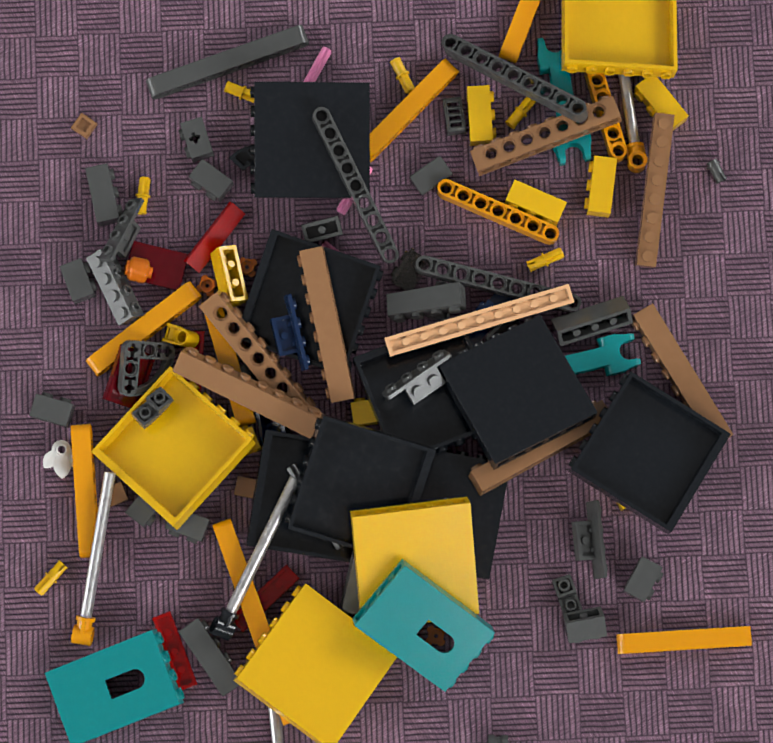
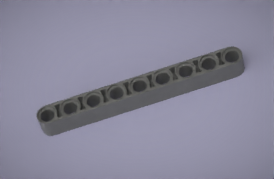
M297 25L148 78L146 84L151 98L154 100L304 48L309 45V41L303 25Z
M447 34L442 38L443 49L450 58L575 122L581 123L587 119L588 110L583 100L454 34ZM481 60H486L484 63H479ZM497 68H502L501 71H495ZM513 76H518L517 79L511 80ZM529 84H534L533 87L526 88ZM546 92L550 93L548 96H542ZM560 101H567L565 104H558ZM577 109H583L580 113H575Z
M318 107L312 114L315 127L381 260L385 263H393L399 257L393 239L329 110L325 107ZM323 111L326 114V120H317L316 113ZM328 128L332 129L335 133L332 139H328L325 136V130ZM335 146L342 147V156L334 154L333 148ZM344 163H348L352 167V171L348 174L342 171ZM353 180L360 183L358 191H354L350 187V183ZM361 198L368 200L369 205L367 208L360 207L359 200ZM369 215H374L377 218V223L374 226L370 225L367 221ZM378 232H382L386 236L383 243H379L376 240ZM387 249H391L394 252V257L391 260L385 258L384 254Z
M426 255L420 256L414 266L415 271L422 276L449 283L460 282L465 287L513 299L529 296L530 290L542 292L553 289ZM419 262H427L429 268L426 270L421 269ZM444 266L447 269V273L444 275L440 274L437 271V267ZM463 271L466 275L465 278H457L456 272ZM477 275L482 276L484 283H476L474 277ZM499 280L502 283V288H495L493 281ZM512 285H518L521 292L519 294L514 293L511 289ZM572 293L576 303L575 308L565 305L554 310L566 313L574 312L580 308L581 299L578 295Z

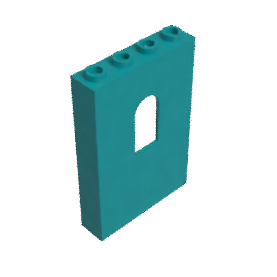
M403 559L352 618L355 627L444 692L454 686L457 677L468 669L469 663L480 655L482 648L485 644H489L495 634L493 627ZM430 620L454 639V646L448 652H440L416 634Z
M157 629L150 630L45 672L70 743H85L184 703L183 690L181 687L178 688L176 682L178 680L177 674L174 669H171L169 664L171 661L170 655L167 650H164L162 645L164 643L163 636ZM133 669H138L144 674L145 681L142 687L116 698H111L105 680Z

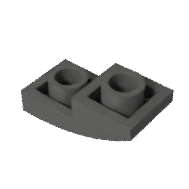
M160 386L146 397L145 403L131 413L132 417L146 429L174 400Z
M570 574L552 580L562 613L583 610Z

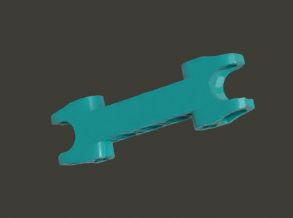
M538 38L537 65L539 74H549L550 84L574 95L570 73L561 71L562 49L558 52H551L546 48L544 39ZM560 101L558 104L562 105L567 101ZM556 112V117L561 116V114ZM562 124L558 127V130L565 131L568 126ZM591 134L554 147L553 151L556 154L559 165H565V151L570 147L578 148L582 152L585 162L591 161Z
M613 334L597 339L599 348L565 356L575 375L604 368L606 377L622 374L641 365L640 358L628 360L620 354V346L634 341V334Z

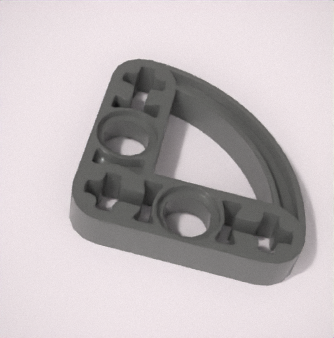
M126 340L123 342L120 352L117 386L119 393L129 397L145 394L169 366L172 367L175 358L174 346L170 343ZM147 345L152 347L150 355H146L144 352ZM128 347H134V351H128ZM158 349H168V353H160ZM140 359L162 360L154 376L138 386ZM128 363H131L133 365V370L131 373H127L125 371V367ZM127 385L131 386L130 389H124V387Z

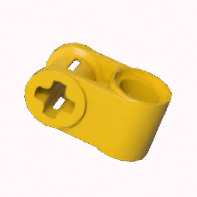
M166 323L168 327L165 337L161 341L193 348L198 345L199 335L196 332L178 325Z

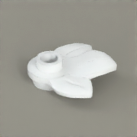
M65 440L56 441L52 445L51 451L47 452L43 458V467H53L55 473L61 479L65 478L71 467H73L72 449ZM59 446L65 448L64 453L58 451Z

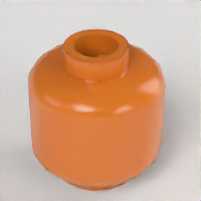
M135 256L126 261L124 275H126L127 279L139 283H145L147 278H151L153 267H150L149 260Z

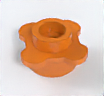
M244 257L240 258L243 275L254 277L257 261L255 259H245Z
M203 275L196 289L199 293L203 292L208 297H211L214 294L215 287H217L216 279L212 280L207 275Z
M429 626L427 628L428 638L426 642L430 645L438 644V646H443L445 644L444 634L446 632L440 628Z

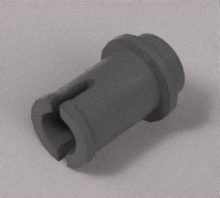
M714 159L707 163V170H710L716 184L726 180L727 177L720 166L721 162Z

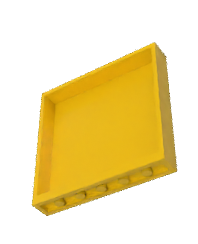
M562 0L561 71H567L568 73L586 72L587 74L604 73L608 76L619 74L626 77L635 75L644 78H674L678 70L677 0Z
M169 366L91 452L111 471L116 473L122 481L169 524L178 530L256 443L252 439L254 435L249 430L245 429L243 431L238 427L240 423L233 416L229 419L225 415L227 411L219 404L217 406L212 404L211 401L213 399L207 393L201 394L198 391L199 387L193 381H186L183 376L172 372L173 368ZM161 386L174 401L153 423L144 429L132 417L131 413L145 403L146 397Z
M468 497L350 511L359 610L403 559L475 614H479L471 503Z
M305 583L301 587L298 585L291 594L294 596L290 603L286 601L280 611L283 613L279 618L275 617L269 624L271 629L267 634L263 633L258 639L259 646L256 650L252 648L246 656L248 661L244 666L240 665L234 673L236 677L233 681L316 743H338L397 657L355 627L350 616Z

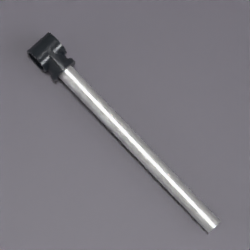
M289 477L227 607H222L220 610L221 615H217L213 619L209 629L210 634L227 641L232 638L236 628V623L234 622L240 616L237 614V611L290 504L293 492L295 493L298 487L296 485V478Z

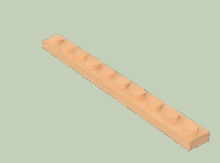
M569 284L392 335L384 338L389 357L569 305L574 303Z

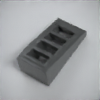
M461 97L442 99L447 136L466 134ZM458 102V106H447V103ZM459 109V112L457 113H448V111ZM460 116V119L449 120V117ZM461 123V126H450V124Z

